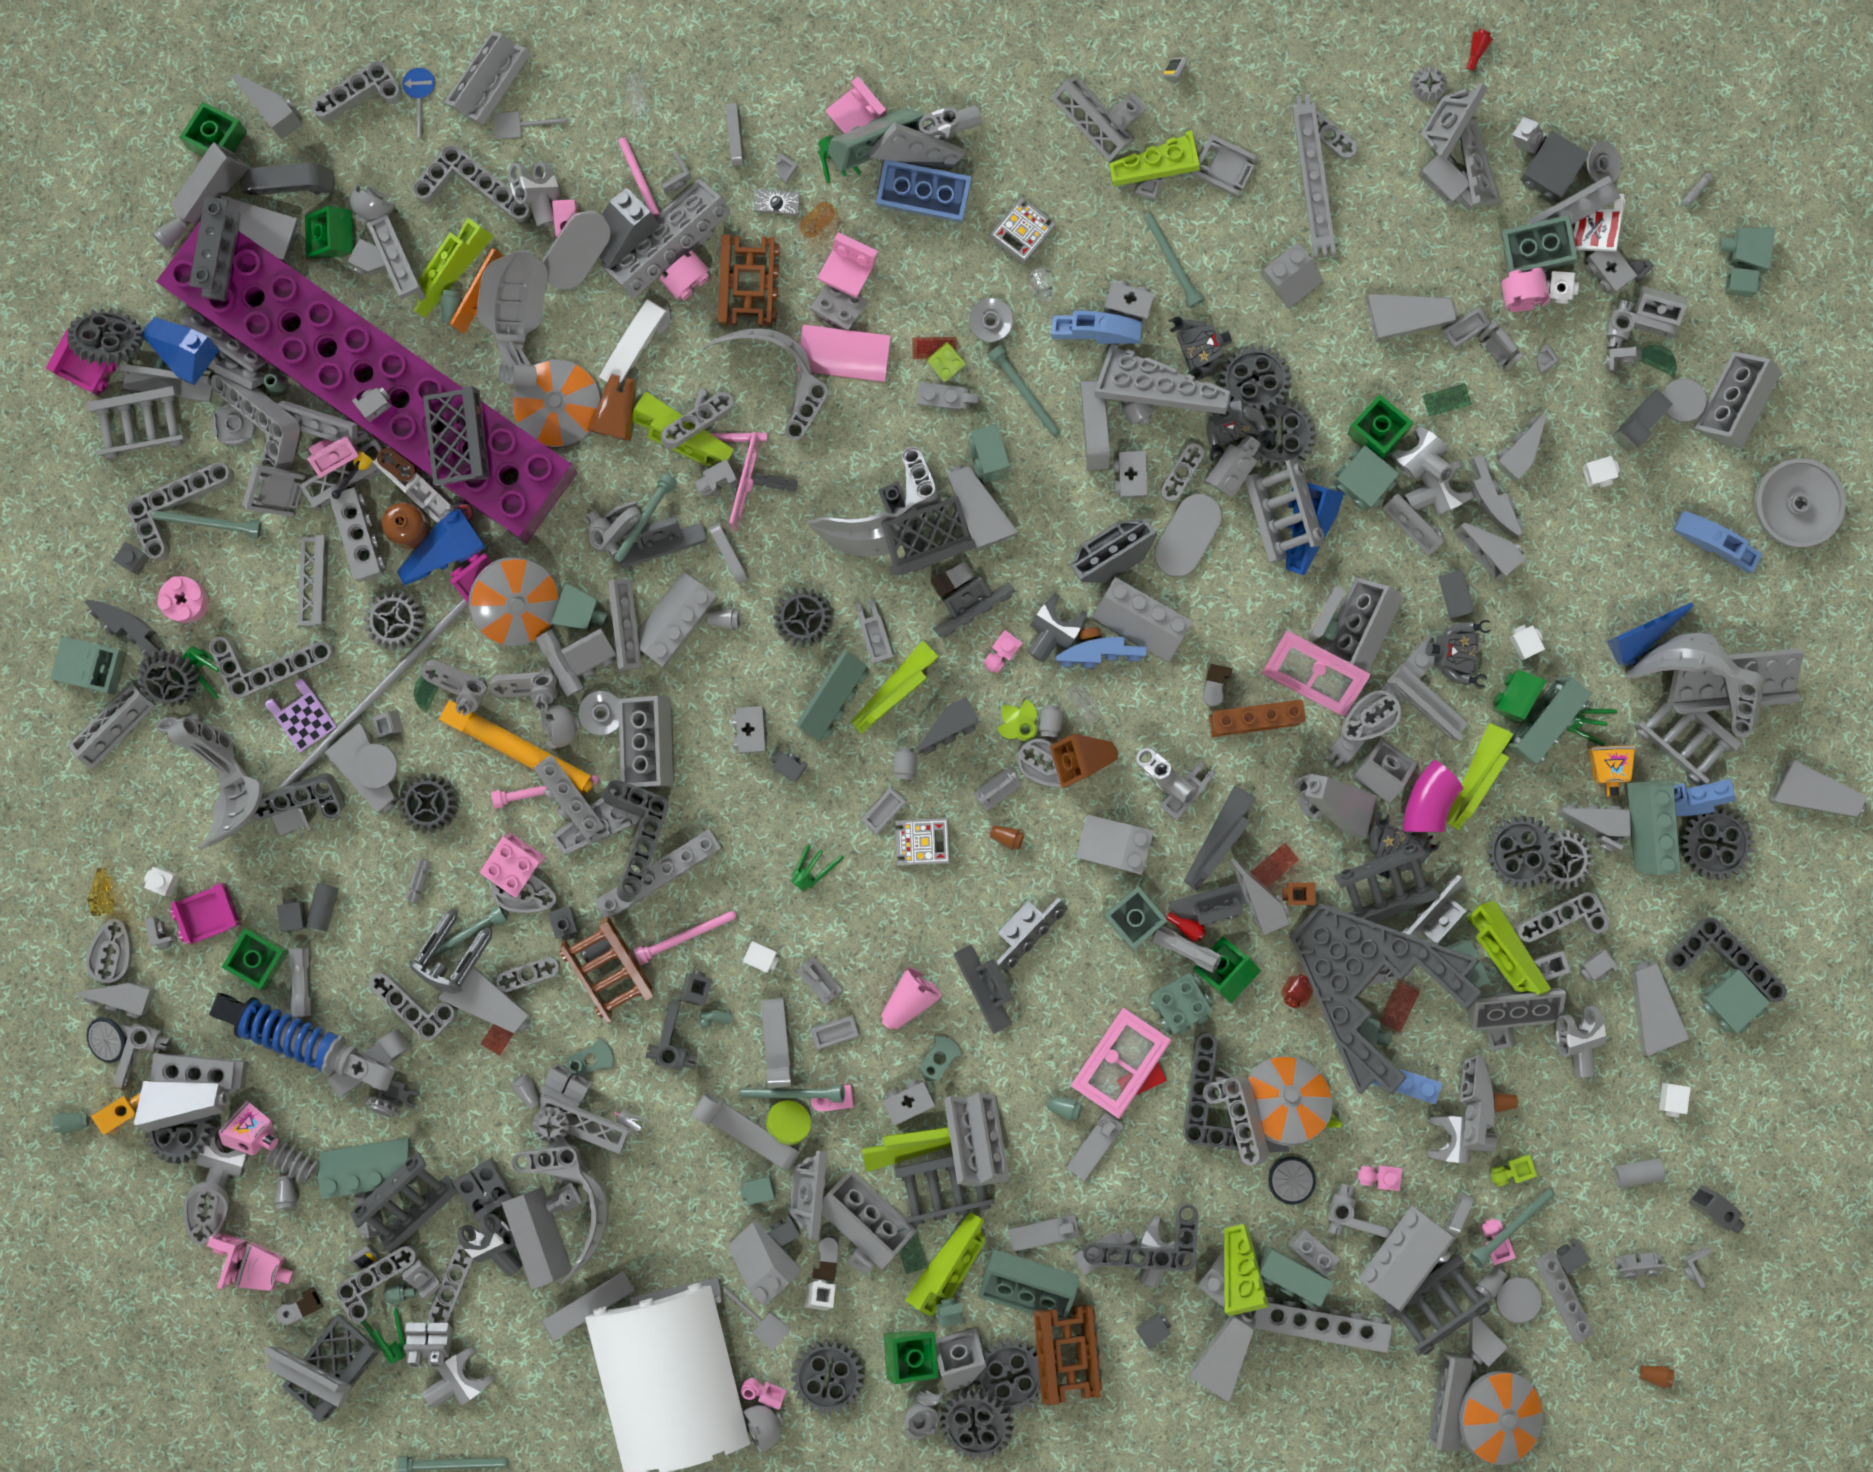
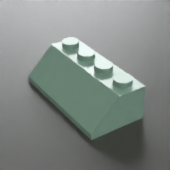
M908 108L899 111L894 110L883 118H875L869 124L854 127L850 132L834 136L830 141L828 154L841 172L874 159L870 158L868 151L894 122L918 131L919 120L923 115L919 111Z
M843 650L796 723V727L818 742H821L822 739L826 741L833 731L830 726L834 720L838 722L845 712L842 709L846 701L850 703L857 692L854 689L858 682L863 684L869 674L866 672L867 665L848 651Z
M1557 677L1528 713L1525 720L1514 731V735L1505 748L1530 764L1543 762L1548 756L1547 751L1550 747L1556 745L1562 738L1561 733L1564 729L1569 728L1575 722V715L1589 704L1590 700L1588 699L1592 693L1573 677Z
M1674 780L1627 783L1635 871L1654 875L1681 874Z
M409 1137L319 1152L318 1183L321 1199L376 1190L408 1158L412 1157ZM415 1177L408 1183V1185L415 1183Z
M993 1249L978 1297L1033 1314L1035 1310L1055 1309L1057 1310L1058 1319H1065L1074 1302L1080 1276Z

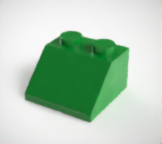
M327 206L305 215L306 259L344 257L352 254L354 248L352 210Z
M1517 670L1513 674L1510 672L1503 683L1506 685L1502 693L1498 692L1492 702L1495 704L1493 710L1514 723L1525 720L1547 681L1521 670Z
M1222 936L1210 949L1222 955L1214 973L1198 965L1193 970L1232 1004L1261 970L1247 955Z
M900 1331L883 1334L887 1380L896 1385L938 1378L935 1332Z

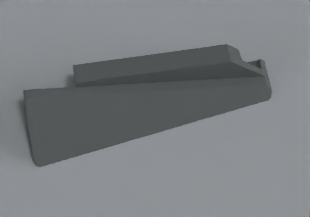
M1234 786L1184 879V882L1196 891L1211 875L1250 823L1243 816L1256 798L1237 786Z

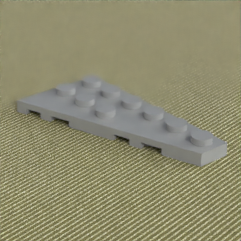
M1116 344L1110 345L1094 390L1095 397L1220 414H1226L1231 399V393L1226 389L1209 382H1199L1192 375L1187 374L1185 376L1177 373L1175 368L1148 357L1143 359L1136 356L1135 352L1129 349L1127 351L1119 349Z

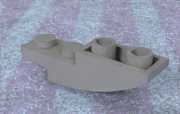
M1482 454L1472 458L1470 463L1477 480L1473 481L1470 487L1477 501L1498 527L1513 538L1522 535L1523 525L1520 518H1516L1513 511L1515 509L1513 499L1508 497L1507 493L1497 494L1499 488L1496 481L1492 480L1489 474L1491 468L1488 460L1484 459Z
M1481 1055L1465 1059L1462 1068L1463 1077L1460 1088V1102L1467 1104L1463 1147L1469 1150L1485 1146L1486 1129L1494 1127L1493 1090L1486 1064Z

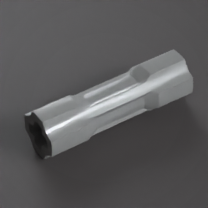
M550 630L539 635L536 641L543 654L547 657L566 696L569 698L584 690L585 688L580 679L576 676L563 655L561 645L554 632Z
M1163 925L1157 929L1154 935L1153 943L1193 960L1198 966L1214 973L1220 963L1222 955L1182 938L1177 932Z
M309 948L289 949V967L292 974L291 1015L292 1017L311 1016V998L308 994Z

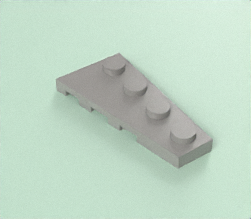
M1470 119L1462 132L1461 140L1473 205L1495 206L1501 203L1477 120Z
M896 122L889 127L868 151L870 158L952 169L965 155L961 147Z
M612 789L610 791L612 795L619 796L616 790ZM631 797L633 803L639 804L634 797ZM600 798L590 807L604 825L602 829L586 840L571 821L552 835L551 838L563 854L566 855L639 823L641 817L610 806L604 802L603 798Z

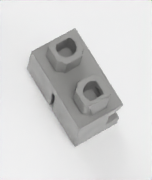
M727 459L703 471L705 477L695 481L700 494L704 498L713 493L718 497L721 493V487L730 484L734 489L740 483Z
M555 1063L550 1068L547 1079L540 1090L542 1094L539 1103L542 1104L544 1096L548 1095L579 1108L593 1082L576 1073L572 1077L573 1073L567 1068ZM547 1103L546 1107H551L552 1104Z
M406 1323L405 1332L407 1333V1338L403 1349L407 1354V1364L409 1367L419 1368L421 1367L422 1358H429L428 1364L430 1367L441 1368L444 1358L450 1355L454 1334L449 1323H428V1325L427 1323Z

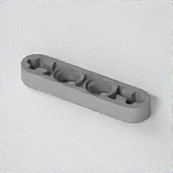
M720 392L667 426L662 432V444L669 449L677 448L727 415L732 410V396L728 393ZM719 401H721L722 403H724L725 401L727 402L726 406L722 404L718 407ZM709 411L712 417L709 419L702 418L700 412ZM691 422L695 428L687 430L683 427V424ZM668 435L671 437L676 435L675 440L672 438L667 439Z
M461 1244L456 1247L441 1287H439L429 1312L428 1319L430 1323H438L436 1322V1317L433 1316L434 1313L437 1314L441 1309V1306H437L438 1302L443 1306H450L449 1310L445 1308L442 1313L445 1320L439 1321V1323H448L474 1261L471 1256H467L463 1261V1264H467V1267L454 1263L455 1259L458 1262L461 1260L462 1253L459 1251L464 1249ZM453 1268L462 1270L463 1276L460 1280L452 1279L451 1270ZM445 1289H450L454 1293V1299L450 1302L442 1298V1292Z

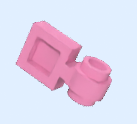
M1004 630L992 646V649L997 654L993 655L990 653L983 662L986 665L985 668L992 673L998 674L1005 664L1002 661L1003 657L1010 661L1023 643Z
M1378 1165V1173L1374 1172L1375 1167L1361 1166V1170H1358L1357 1179L1360 1180L1359 1184L1373 1186V1182L1377 1180V1189L1400 1191L1402 1168Z
M1493 1218L1481 1225L1485 1237H1490L1492 1240L1503 1231L1499 1219L1495 1220ZM1509 1238L1490 1254L1493 1265L1516 1258Z
M755 1378L745 1380L741 1388L742 1396L745 1399L752 1400L759 1396L758 1402L778 1410L787 1391L768 1382L763 1386Z

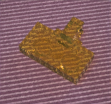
M97 868L87 899L92 916H101L102 914L113 915L114 900L109 898L110 893H108V891L112 890L113 881L109 877L106 868Z

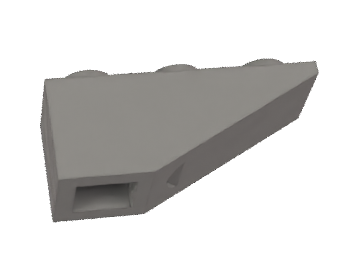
M1545 414L1539 418L1535 415L1527 424L1529 429L1524 434L1520 431L1512 439L1514 445L1509 450L1505 447L1496 456L1499 461L1495 465L1513 482H1516L1534 463L1547 416Z
M1565 805L1564 808L1558 811V816L1597 837L1605 836L1611 840H1626L1631 836L1630 810H1623L1622 806L1600 809V806L1591 805L1587 806V809L1578 808L1577 805Z
M125 983L78 992L77 996L83 997V1002L97 1005V1002L105 1004V1009L118 1012V1009L127 1011L126 1015L139 1018L140 1015L148 1014L155 989L137 983Z

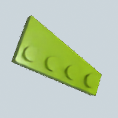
M1192 130L1185 132V136L1176 139L1173 137L1168 139L1165 144L1158 147L1153 145L1146 148V151L1137 155L1134 153L1109 163L1113 187L1199 171L1200 165Z
M1245 1224L1225 1228L1224 1313L1228 1316H1233L1269 1307L1249 1228Z

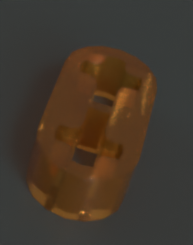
M829 202L818 204L801 221V234L806 238L816 237L835 218L834 206ZM822 208H824L825 210L828 208L830 209L829 217L824 215L821 219H819V217L822 214ZM816 220L817 223L813 226L815 231L811 232L809 230L805 232V224L811 225Z

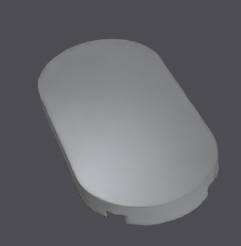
M585 210V212H578L572 215L542 262L547 268V282L558 289H571L578 286L584 280L610 239V227L602 214L593 210Z
M1194 494L1181 502L1155 549L1157 565L1165 574L1172 577L1184 576L1192 572L1197 566L1221 522V510L1213 498L1204 494Z

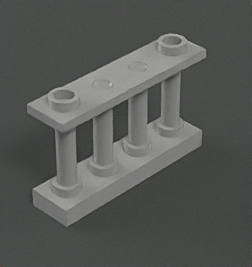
M171 386L86 402L87 410L99 416L105 449L97 450L96 455L104 456L105 459L118 458V453L167 444H169V447L182 446L183 441L189 440V436L179 435L173 407L174 398L181 397L180 389ZM161 400V403L164 404L170 437L157 439L151 406H153L152 402ZM139 405L142 408L148 441L135 442L129 412L131 406ZM117 409L121 413L127 445L114 447L108 419L109 410Z
M1300 460L1285 461L1287 470L1264 478L1263 474H1251L1245 479L1269 562L1286 559V550L1308 542L1310 547L1325 545L1323 540L1324 533L1318 523L1304 476L1305 469ZM1290 478L1294 491L1270 499L1267 487ZM1297 499L1300 512L1276 520L1273 511L1274 507ZM1303 521L1306 534L1283 542L1279 532L1280 529Z
M1668 686L1663 692L1667 696L1665 698L1666 702L1646 725L1642 721L1634 725L1638 729L1636 733L1646 741L1649 739L1689 774L1687 776L1688 779L1694 784H1708L1710 780L1704 776L1708 769L1724 751H1736L1742 743L1706 712L1682 714L1683 717L1664 739L1660 738L1653 730L1673 708L1668 703L1671 686ZM1690 721H1696L1701 726L1699 733L1679 754L1670 744ZM1712 735L1718 741L1716 743L1717 746L1696 769L1687 759L1707 736L1710 737Z

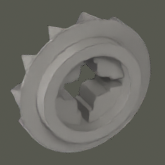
M1430 66L1420 68L1414 74L1411 81L1412 91L1415 96L1427 102L1439 99L1444 94L1447 86L1445 74H1442L1439 68L1435 69ZM1429 75L1431 78V82H1435V84L1432 85L1430 92L1428 85L1423 83L1427 81Z
M367 1097L365 1102L369 1106L368 1109L385 1117H399L401 1113L398 1106L381 1098Z
M554 1107L540 1110L535 1115L532 1124L535 1129L534 1134H537L540 1140H545L549 1144L562 1140L569 1130L567 1116L561 1110ZM550 1118L552 1121V1125H556V1127L552 1129L551 1133L549 1131V1127L544 1125L549 1122Z

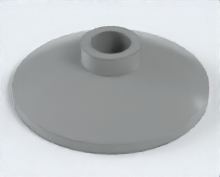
M1606 141L1594 144L1588 153L1587 169L1594 183L1607 176H1610L1612 182H1614L1619 175V154L1616 148Z
M995 298L979 301L973 306L969 315L971 331L977 338L985 342L1002 340L1009 334L1013 325V315L1010 308L1003 301ZM993 318L995 320V324L988 325L986 322L987 319Z
M596 691L587 695L579 707V720L582 726L588 732L595 735H608L614 732L619 727L618 698L607 691ZM600 710L606 711L604 718L598 716Z

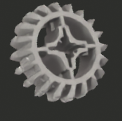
M394 590L391 597L386 591L384 592V599L379 595L376 596L377 604L372 601L369 602L373 607L372 610L365 609V612L370 614V617H364L363 621L370 624L366 625L364 630L371 631L367 635L368 638H375L373 643L375 645L381 643L382 649H386L389 645L390 650L395 651L397 644L398 648L403 650V642L411 646L412 642L409 640L411 637L414 640L419 639L414 634L415 631L423 632V629L417 627V624H424V620L417 617L422 616L424 613L423 611H415L420 607V604H412L414 598L410 596L406 599L407 594L404 592L398 598L397 591ZM396 603V606H393L390 612H380L385 606ZM403 605L406 606L410 613V623L402 618ZM394 615H396L395 618L403 624L393 623L394 626H392V623L384 617L394 618ZM377 618L385 623L384 631L386 632L384 636L378 630ZM400 628L408 629L403 635L391 638L396 630Z
M1560 829L1556 830V835L1551 840L1559 842L1556 850L1560 851V853L1555 854L1554 858H1561L1563 853V857H1573V859L1565 861L1564 866L1562 865L1563 862H1552L1551 865L1558 867L1562 878L1548 870L1547 873L1550 878L1547 886L1552 887L1555 883V888L1559 890L1563 884L1564 889L1568 890L1570 889V883L1573 887L1579 886L1577 879L1580 882L1586 881L1582 874H1591L1590 870L1586 869V867L1594 865V863L1588 862V858H1592L1594 855L1591 853L1587 854L1586 851L1591 846H1583L1586 841L1585 838L1577 841L1579 833L1575 832L1570 837V830H1565L1564 834H1562ZM1564 841L1572 844L1579 854H1571L1567 846H1564ZM1539 845L1535 848L1539 850L1541 849V846ZM1539 861L1533 862L1535 866L1539 863ZM1575 861H1580L1577 871L1569 877L1571 864Z

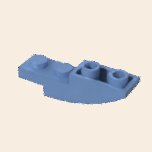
M1073 311L1071 316H1053L1052 339H1096L1097 344H1141L1142 322L1124 316L1093 311Z
M1687 511L1681 512L1673 531L1708 553L1714 552L1748 574L1754 572L1762 556L1761 552L1748 545L1749 541L1719 524Z
M1125 637L1099 638L1075 645L1056 656L1055 662L1060 663L1061 667H1073L1074 663L1082 664L1083 668H1096V664L1100 665L1101 656H1105V660L1117 661L1118 657H1127V661L1140 662L1141 658L1146 657V647L1124 646Z
M1732 779L1687 789L1684 783L1674 785L1677 816L1715 812L1714 806L1736 801Z
M1399 1069L1407 1078L1398 1087L1396 1092L1433 1104L1437 1103L1442 1082ZM1376 1080L1371 1083L1382 1087Z

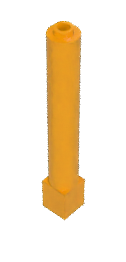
M451 700L448 701L439 717V720L531 769L552 755L473 712H470L468 715H462L464 712L462 710L459 714L456 710L457 703ZM552 755L580 794L583 795L584 792L588 794L594 784L591 780L592 775Z

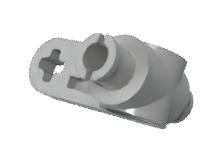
M1621 300L1619 308L1613 310L1606 337L1610 339L1607 348L1616 349L1621 348L1623 342H1628L1632 328L1667 338H1675L1678 327L1667 322L1632 313L1634 303L1629 302L1628 305V301ZM1617 319L1623 320L1626 327L1620 328L1617 325Z
M637 507L627 509L614 523H609L606 517L601 518L598 511L589 513L585 519L590 524L587 530L589 531L591 545L595 549H600L601 552L607 551L610 559L615 558L620 548L618 543L642 517Z
M436 660L427 661L421 670V674L426 681L458 695L456 698V710L459 714L463 710L462 715H468L480 707L487 691V682L484 677L480 681V676H469Z
M549 667L546 668V672L545 668H542L540 672L496 675L491 679L490 691L497 697L531 695L534 708L541 711L543 706V711H545L548 705L557 697V679L554 676V671Z
M137 1023L132 1027L122 1024L121 1029L125 1031L123 1033L127 1041L115 1075L113 1088L122 1091L126 1089L139 1049L153 1053L157 1049L164 1052L168 1051L170 1046L165 1044H171V1038L162 1036V1031ZM141 1031L147 1035L145 1043L139 1041Z
M1341 1183L1339 1194L1334 1193L1332 1203L1329 1206L1327 1220H1330L1331 1224L1328 1232L1342 1236L1345 1225L1388 1238L1394 1229L1354 1218L1356 1199L1352 1197L1355 1187ZM1339 1206H1345L1347 1210L1346 1215L1338 1218L1336 1216V1209Z

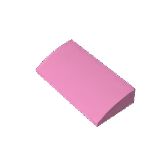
M803 325L800 345L807 353L812 373L885 382L891 336Z

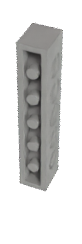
M708 829L649 866L642 889L634 900L630 902L620 900L617 896L616 887L595 900V903L604 918L609 915L610 919H612L723 848L712 830ZM624 886L627 892L634 893L631 886Z
M1266 1296L1269 1307L1254 1310L1252 1313L1253 1318L1256 1319L1254 1326L1256 1329L1388 1353L1392 1325L1387 1323V1319L1383 1317L1373 1316V1320L1365 1319L1364 1314L1351 1312L1349 1316L1341 1314L1342 1310L1328 1308V1311L1319 1310L1317 1305H1314L1313 1308L1308 1305L1300 1307L1297 1306L1296 1301L1284 1299L1283 1303L1274 1302L1275 1298ZM1275 1309L1282 1310V1317L1279 1320L1271 1319V1313ZM1298 1313L1304 1314L1303 1323L1294 1324V1316ZM1321 1317L1326 1318V1326L1321 1329L1317 1328V1319ZM1344 1321L1348 1322L1349 1329L1344 1333L1339 1332V1324ZM1364 1326L1371 1327V1334L1367 1337L1361 1336V1329Z

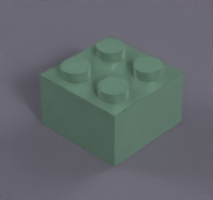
M1139 886L1135 887L1103 914V917L1131 950H1134L1168 921Z

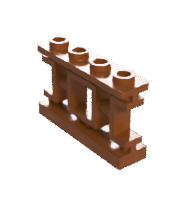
M721 235L719 326H737V315L758 316L759 327L767 326L772 328V322H777V309L773 308V300L778 299V287H774V278L779 276V265H775V257H779L780 244L776 243L775 237H762L761 248L740 247V236ZM732 245L735 246V255H746V264H734V273H730ZM767 247H770L769 275H765V265H754L755 255L766 256ZM739 272L760 273L759 291H738ZM730 289H733L734 298H744V308H732V317H729ZM765 290H768L767 318H764L763 309H753V299H764Z
M1301 699L1214 711L1212 715H1208L1211 737L1300 726L1301 722L1306 721L1304 704Z
M1087 1304L1073 1306V1317L1058 1319L1057 1310L1055 1309L1033 1311L1042 1403L1050 1406L1057 1405L1059 1402L1065 1403V1391L1079 1388L1081 1398L1101 1397L1102 1382L1098 1373L1100 1360L1096 1352L1098 1338L1094 1331L1096 1316L1092 1306ZM1081 1323L1082 1335L1072 1336L1071 1324ZM1052 1326H1062V1338L1053 1339ZM1076 1342L1078 1363L1062 1365L1060 1345ZM1085 1369L1086 1381L1076 1382L1075 1370ZM1056 1372H1066V1384L1057 1385Z

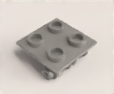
M826 284L810 309L814 312L815 316H820L826 322L832 321L831 325L836 324L842 330L851 331L854 321L868 300L860 295L855 298Z

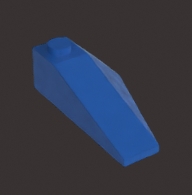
M153 317L142 332L145 340L174 374L192 385L196 384L220 351L208 336L192 328Z
M1307 482L1318 523L1323 530L1325 539L1338 515L1344 493ZM1297 499L1288 502V507L1293 508V515L1300 512ZM1303 521L1287 526V528L1292 529V538L1306 534ZM1308 542L1286 550V570L1305 575L1320 546L1310 547Z
M459 507L455 511L449 512L446 517L438 522L397 570V573L402 583L408 585L429 576L434 569L440 568L444 570L448 568V564L458 560L461 563L484 549L485 546L475 528Z
M1693 603L1684 605L1608 640L1607 643L1617 664L1624 663L1627 667L1638 662L1637 657L1644 654L1694 606Z

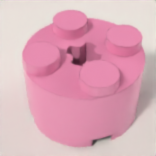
M693 250L689 251L690 256L688 258L684 254L666 270L668 273L666 278L661 276L659 279L677 300L681 298L685 301L693 294L692 288L697 284L701 287L710 279L708 274L710 270Z
M1535 268L1530 270V272L1522 273V270H1514L1509 272V277L1501 282L1506 310L1510 308V312L1533 310L1536 304L1540 303L1542 307L1550 302L1546 274L1543 268Z
M172 577L164 583L159 591L157 601L159 608L164 615L179 623L195 622L201 619L208 610L209 599L205 588L188 577ZM182 597L187 599L186 603L181 601Z

